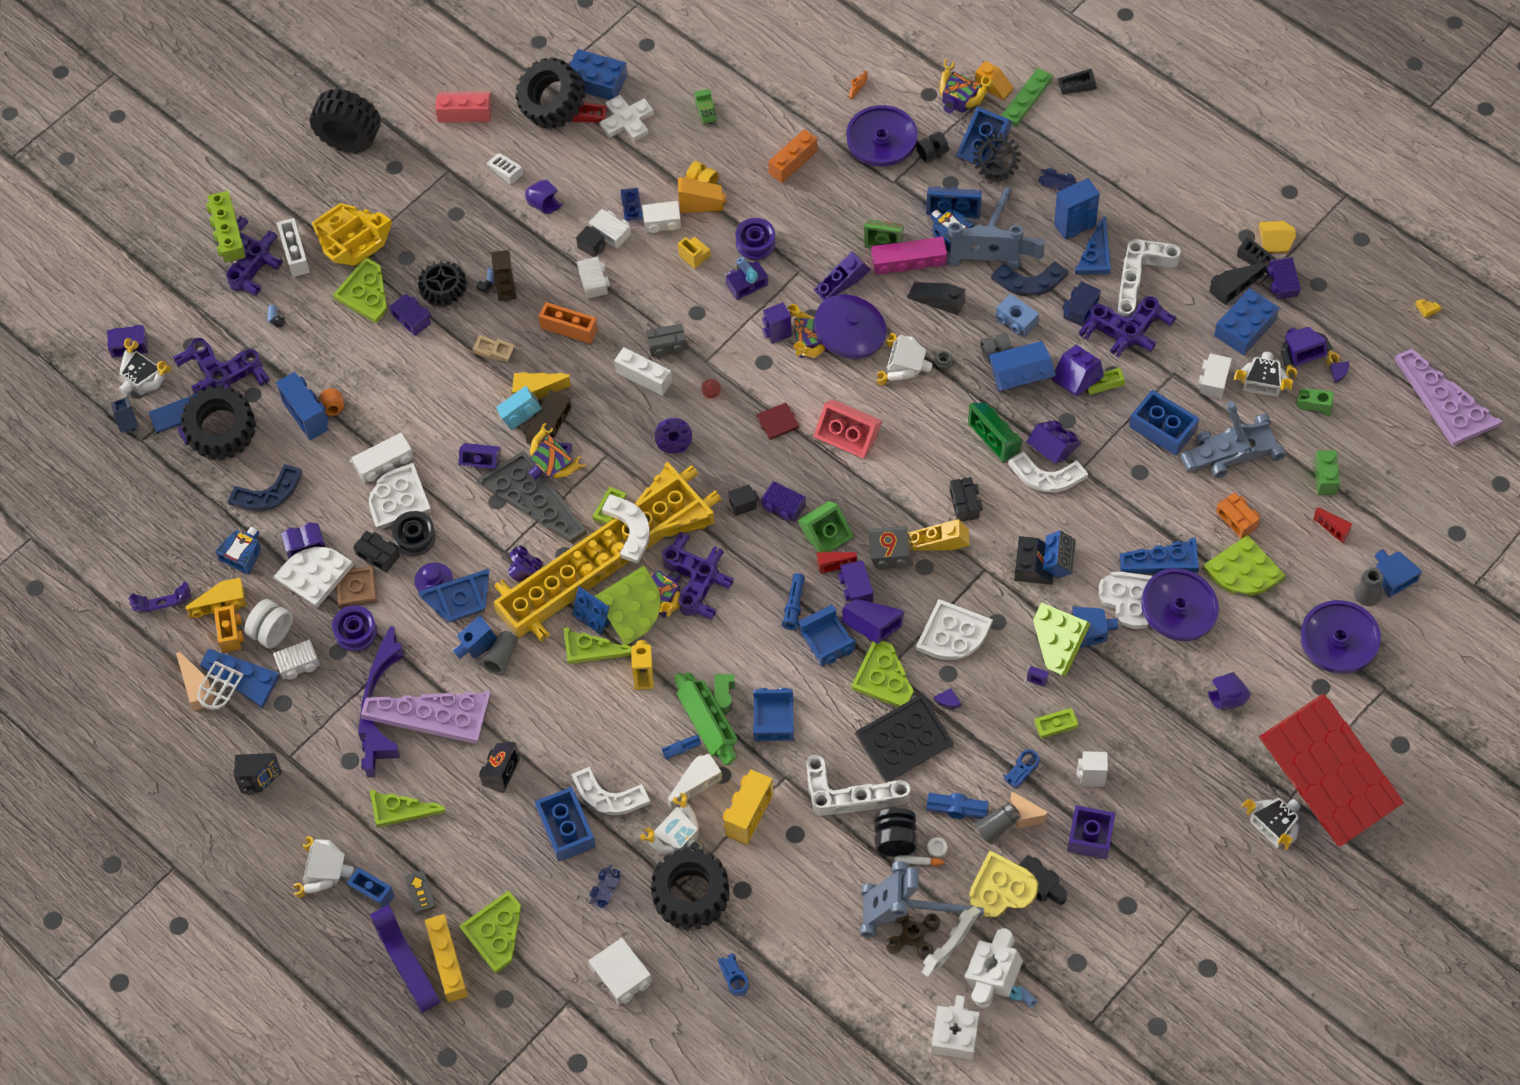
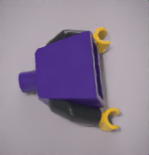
M1293 327L1287 331L1285 342L1282 344L1281 356L1284 367H1287L1286 375L1288 378V373H1292L1296 379L1297 370L1292 367L1293 364L1298 366L1328 355L1326 359L1328 366L1333 364L1332 359H1334L1335 363L1339 361V355L1332 352L1333 348L1325 334L1315 332L1310 327L1300 330Z

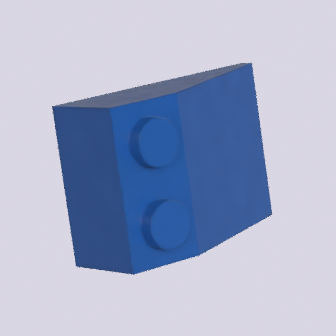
M977 107L956 157L973 163V159L978 158V156L973 155V152H979L975 146H982L979 140L982 139L984 142H987L985 136L988 135L992 139V133H995L996 138L999 137V133H1002L1001 139L1005 140L1013 123L1005 117ZM993 143L998 150H1000L1003 145L1000 143ZM988 146L982 152V161L991 156ZM994 152V157L992 158V160L995 159L998 153Z

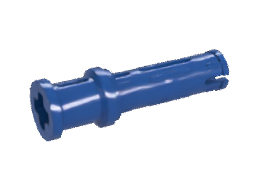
M800 573L793 574L789 601L784 607L785 617L781 622V626L787 630H796L799 626L797 622L798 616L801 614L799 605L805 580L804 575Z

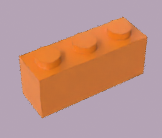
M803 129L768 161L769 175L783 183L818 151L817 138Z
M545 302L538 316L541 329L589 344L592 343L598 331L596 317Z

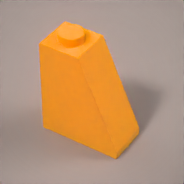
M678 177L680 213L723 211V204H726V193H722L721 185Z

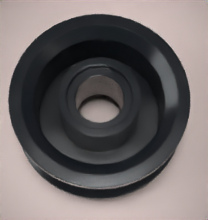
M405 512L397 517L392 525L394 543L398 546V550L406 555L417 556L424 554L435 543L436 533L433 522L423 512Z

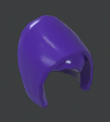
M547 179L538 181L525 190L527 203L542 213L551 214L562 206L554 197L558 190Z
M1235 672L1212 679V683L1217 690L1207 692L1212 704L1217 709H1234L1243 706L1251 696L1249 689Z

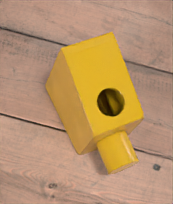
M639 640L636 642V645L631 647L634 689H654L651 645L647 644L645 640ZM639 669H646V672H640Z

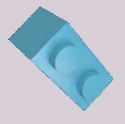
M524 386L496 407L501 419L511 430L542 409L537 398L527 386Z

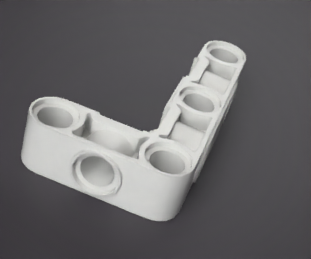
M1133 239L1128 243L1118 299V315L1128 318L1135 312L1142 265L1166 268L1176 267L1181 253L1177 245Z
M813 755L807 760L808 789L812 808L816 815L826 816L906 804L910 799V786L906 781L902 780L888 781V783L851 786L847 789L832 791L828 787L824 759L819 755ZM814 765L820 766L819 769H812L811 767ZM904 791L905 794L899 795L896 792ZM864 796L866 799L858 800L857 797ZM820 801H823V802L826 803V804L823 805V806L817 805V803L820 802Z

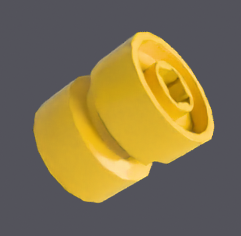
M694 161L688 168L685 178L716 184L719 172L710 167L706 168V165L699 161Z

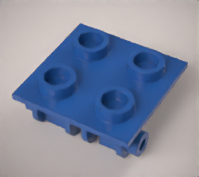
M579 586L572 615L600 635L603 634L604 627H609L611 624L607 617L610 607Z

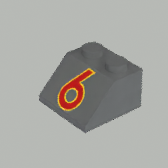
M906 526L868 529L871 559L875 568L885 569L892 566L906 567L907 565H913V543Z

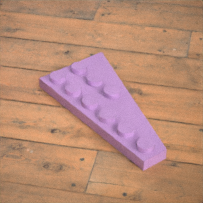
M1413 349L1395 356L1394 360L1452 446L1502 425V420L1492 416L1487 408H1482L1478 405L1472 396L1453 381H1448L1443 377V373L1433 369L1429 362Z
M490 691L476 694L465 692V694L458 695L441 693L424 694L421 697L406 695L403 698H391L390 696L366 698L361 719L477 744Z

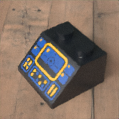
M275 753L235 755L234 779L240 792L246 795L262 792L282 773Z

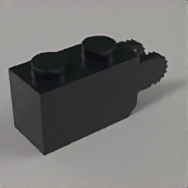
M1028 854L1019 865L1030 871L1038 880L1039 885L1036 899L1043 902L1049 898L1058 905H1064L1067 901L1068 893L1059 884V876L1053 870L1046 869L1038 858H1032Z

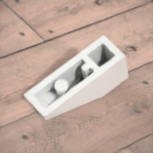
M709 753L704 756H698L690 764L668 797L670 809L678 806L673 802V797H676L679 802L682 801L679 793H684L688 800L722 780L721 770Z

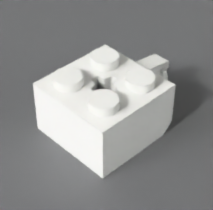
M956 995L955 1006L937 1007L931 1054L973 1060L979 1012L968 1011V1008H963L965 996Z

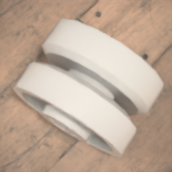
M264 599L249 614L244 632L253 640H258L266 648H275L289 632L293 615L285 608L279 607L275 602Z

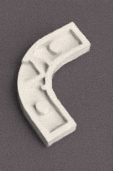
M1025 452L1008 461V465L1022 482L1042 492H1061L1088 478V473L1078 461L1056 472L1040 470Z
M610 494L602 508V513L626 523L630 533L620 552V557L638 564L650 537L647 518L635 504Z
M590 767L571 774L581 798L589 807L597 812L607 815H623L650 804L649 797L642 784L621 793H608L598 785Z
M974 906L968 911L965 909L958 919L960 920L959 925H956L949 934L951 936L941 949L937 948L933 955L929 954L924 960L923 974L929 977L950 958L955 947L958 948L980 913L978 908Z

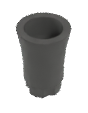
M1371 567L1369 570H1365L1359 584L1354 589L1355 599L1364 606H1373L1381 599L1383 574L1380 573L1379 569Z
M509 631L501 632L489 651L481 659L480 663L483 668L492 674L504 675L508 662L516 648L517 636Z
M1009 801L986 817L976 821L975 826L982 837L992 845L1021 818V814L1014 804Z

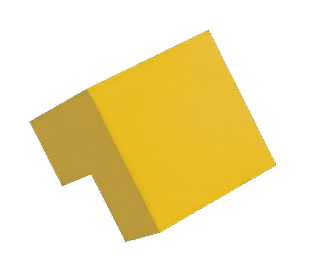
M695 236L691 240L685 237L678 243L679 257L694 269L711 256L710 249Z

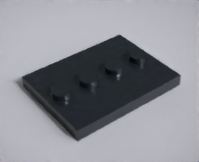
M923 693L855 731L856 737L885 783L894 780L954 745V742Z

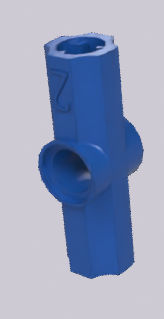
M929 793L926 811L944 813L954 819H963L964 817L982 819L987 816L989 801L969 799L966 795L960 793H953L950 796Z

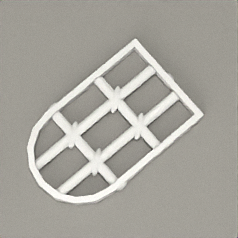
M215 661L199 686L197 696L200 704L212 710L224 707L242 679L243 673ZM215 665L221 667L218 675H211ZM224 669L231 672L227 680L219 678ZM234 674L240 676L235 685L229 683ZM208 677L215 679L210 688L203 687ZM216 682L224 683L220 692L212 691ZM226 686L233 688L228 697L222 696ZM201 689L207 692L203 700L200 698ZM211 694L217 696L212 706L205 703ZM219 699L225 700L224 703L215 706Z

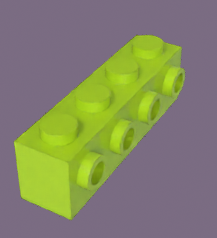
M229 190L208 195L209 203H206L208 214L212 213V217L209 219L212 228L216 229L213 232L215 242H219V246H216L219 257L223 256L225 263L246 258Z

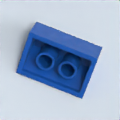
M938 186L928 187L926 215H931L935 210L944 214L949 209H953L967 218L980 219L982 190L941 188Z
M1043 341L989 355L998 391L1056 376L1051 357Z

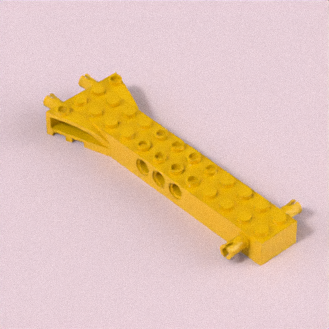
M667 461L661 473L655 476L651 486L647 487L635 502V505L645 514L649 524L650 537L645 551L665 537L678 535L679 532L687 533L697 529H705L707 526L715 524L714 512L710 508L720 502L721 497L716 491H713L707 497L701 499L687 484L688 481L698 476L694 466L691 465L678 474ZM616 518L612 519L512 589L504 579L499 580L501 585L499 582L494 585V588L502 595L493 601L496 613L518 639L531 630L540 642L544 641L543 636L547 639L550 633L541 623L576 599L579 586L588 591L630 562L620 557V552L630 533L626 523Z

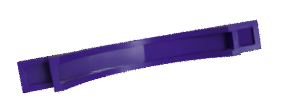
M390 626L380 645L369 672L361 704L358 734L362 741V750L365 752V758L361 760V768L365 770L367 777H375L376 759L400 758L397 744L386 738L377 729L373 721L361 719L365 699L372 698L374 688L380 677L391 665L404 657L402 644L397 643V634L394 626Z

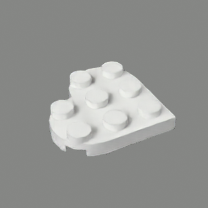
M1111 572L1110 575L1101 579L1098 587L1101 604L1115 609L1118 623L1121 626L1131 629H1145L1149 626L1142 612L1141 595L1145 585L1152 576L1127 572Z

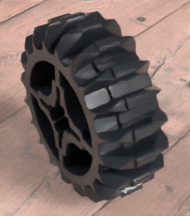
M992 133V139L986 135L985 139L987 142L980 139L979 142L982 146H975L979 152H973L974 156H978V158L973 159V163L979 162L975 169H982L979 175H982L984 172L987 173L985 175L986 180L991 175V181L993 182L995 176H998L999 182L1002 181V175L1007 180L1009 178L1008 172L1013 176L1015 173L1012 168L1016 170L1019 168L1014 163L1021 162V159L1016 158L1021 155V152H1015L1019 146L1013 147L1012 145L1015 140L1013 139L1008 142V135H1006L1005 140L1001 139L1002 133H999L998 138H996L995 133ZM993 143L1003 144L1008 149L1000 151ZM988 146L991 156L982 161V152ZM994 152L1002 155L999 159L1000 163L999 161L992 160ZM1011 154V164L1005 169L1003 158ZM995 164L1000 171H991L986 166Z
M441 260L439 264L433 262V266L427 265L426 270H422V275H419L417 283L419 293L424 301L428 300L429 304L434 303L436 307L439 304H442L444 307L445 303L452 305V301L458 302V297H463V292H466L467 286L465 273L460 266L457 267L455 262L450 265L449 261L443 263Z

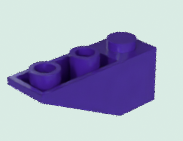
M852 251L813 290L824 301L859 282L871 268L861 257Z

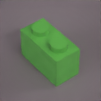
M1336 450L1317 451L1314 460L1317 494L1337 495L1340 479Z

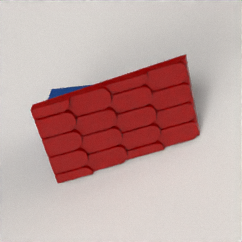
M1321 694L1259 736L1262 743L1337 846L1341 847L1404 803L1391 782L1384 776L1348 723L1344 721L1325 694Z

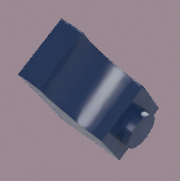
M129 397L111 402L112 411L121 433H129L134 431L136 427H139Z

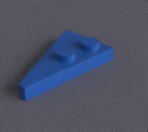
M1102 217L1099 221L1094 235L1091 236L1086 250L1083 252L1081 260L1075 268V275L1110 274L1106 217Z

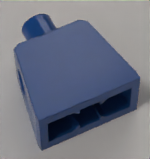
M1382 549L1375 554V558L1379 561L1376 568L1383 574L1382 588L1389 598L1419 581L1422 571L1401 552H1396L1389 556Z
M1072 607L1071 615L1091 623L1080 648L1106 642L1108 631L1118 630L1117 618L1106 619L1103 608Z

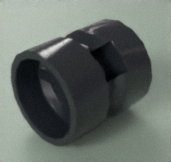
M940 131L916 142V150L925 163L935 159L936 155L941 156L949 151L947 140Z

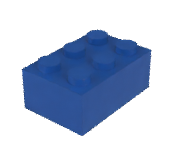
M577 49L570 63V66L583 78L586 94L611 100L617 97L627 78L626 62Z
M1089 178L1057 192L1054 225L1065 240L1077 236L1080 232L1090 230L1096 225L1100 193Z
M1249 288L1218 321L1214 336L1242 355H1245L1277 320L1280 307Z
M293 372L276 382L282 403L309 441L329 430L327 425L329 419L325 414L326 410L321 402L317 403L315 400L317 399L312 389H307V383L302 376L299 377L296 372Z
M1151 390L1131 414L1129 427L1177 456L1197 431L1199 418L1156 391Z
M573 787L535 801L537 813L558 862L596 847L593 834Z

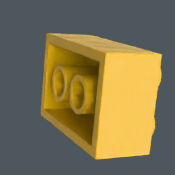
M751 769L748 775L743 776L739 792L736 791L732 797V806L730 809L727 808L723 815V827L725 828L726 836L748 845L773 797L772 778Z

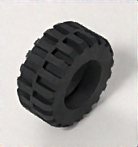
M552 57L549 60L543 58L540 59V62L532 63L530 68L527 67L524 70L526 71L524 75L521 74L519 78L520 83H517L516 86L518 91L515 94L516 100H518L517 106L537 126L539 125L545 129L548 127L555 129L557 126H565L566 122L570 123L573 117L579 114L580 111L578 110L584 104L583 99L586 96L584 90L586 87L581 75L568 63ZM560 81L561 87L557 97L552 102L541 105V96L544 90L550 84Z
M330 89L318 97L309 117V122L313 133L319 137V140L327 143L328 146L347 153H359L372 146L381 125V118L374 105L369 103L366 98L360 97L359 94L351 93L349 90L335 89L333 91V89Z
M217 385V388L209 386L206 387L207 390L197 391L198 395L195 397L192 395L188 399L190 403L184 405L183 410L185 413L181 414V428L191 448L197 451L200 456L205 457L207 455L208 459L214 460L215 457H218L219 460H225L226 456L230 458L235 457V453L238 451L242 453L245 450L244 446H249L252 442L250 437H254V428L256 427L254 414L247 399L239 391L235 392L234 388L227 387V389H224L223 385ZM223 410L235 415L234 424L223 434L209 435L202 431L204 420L213 412Z
M690 847L685 848L686 851L680 852V849L675 850L674 855L670 856V854H667L663 857L664 862L660 861L656 865V871H653L651 882L652 899L657 913L662 914V919L665 922L671 921V925L676 928L681 925L684 930H689L690 927L694 926L695 930L701 929L703 924L706 926L711 925L713 918L718 920L721 916V911H725L730 895L727 871L722 867V862L719 859L714 860V855L710 852L704 854L703 849L697 848L696 851H692ZM684 876H699L709 883L708 893L700 900L694 902L680 901L671 893L673 884Z

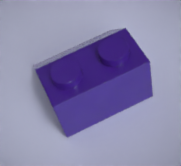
M1076 344L1062 354L1055 369L1056 376L1052 377V381L1074 396H1078L1104 377L1101 360Z

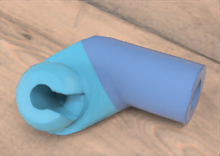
M740 257L736 263L745 273L747 282L754 283L758 279V273L749 265L744 257Z
M1012 987L1010 999L1024 1001L1030 1008L1037 1004V999L1024 987Z

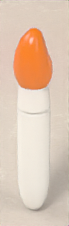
M899 855L894 858L895 861H904L908 864L940 866L945 863L942 859L935 857Z

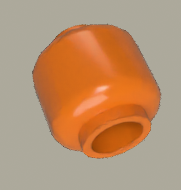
M329 388L320 393L319 402L323 404L326 415L335 416L342 412L344 400L339 390Z

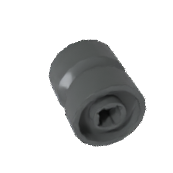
M1007 333L996 335L995 339L987 337L980 340L982 355L986 362H990V354L1012 349Z

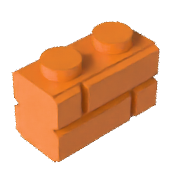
M1235 492L1217 504L1216 513L1241 539L1259 527L1260 516L1258 512L1254 509L1251 510L1245 498L1239 497Z

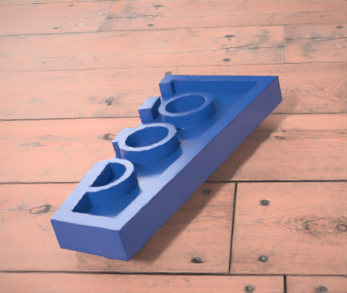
M1191 538L1188 542L1183 543L1180 541L1172 542V545L1164 547L1162 545L1154 546L1150 550L1140 549L1121 553L1119 557L1121 572L1134 574L1158 573L1172 568L1185 569L1194 573L1199 572L1196 538Z
M208 649L200 664L201 668L209 672L216 661L243 673V677L235 690L263 709L280 677L279 673ZM215 665L211 675H218L221 667ZM224 669L219 678L227 680L231 672ZM234 674L229 683L235 685L240 676Z

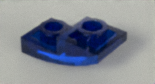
M638 187L621 189L624 219L626 221L643 219Z

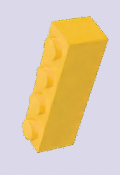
M445 914L426 919L425 924L448 1003L468 997Z

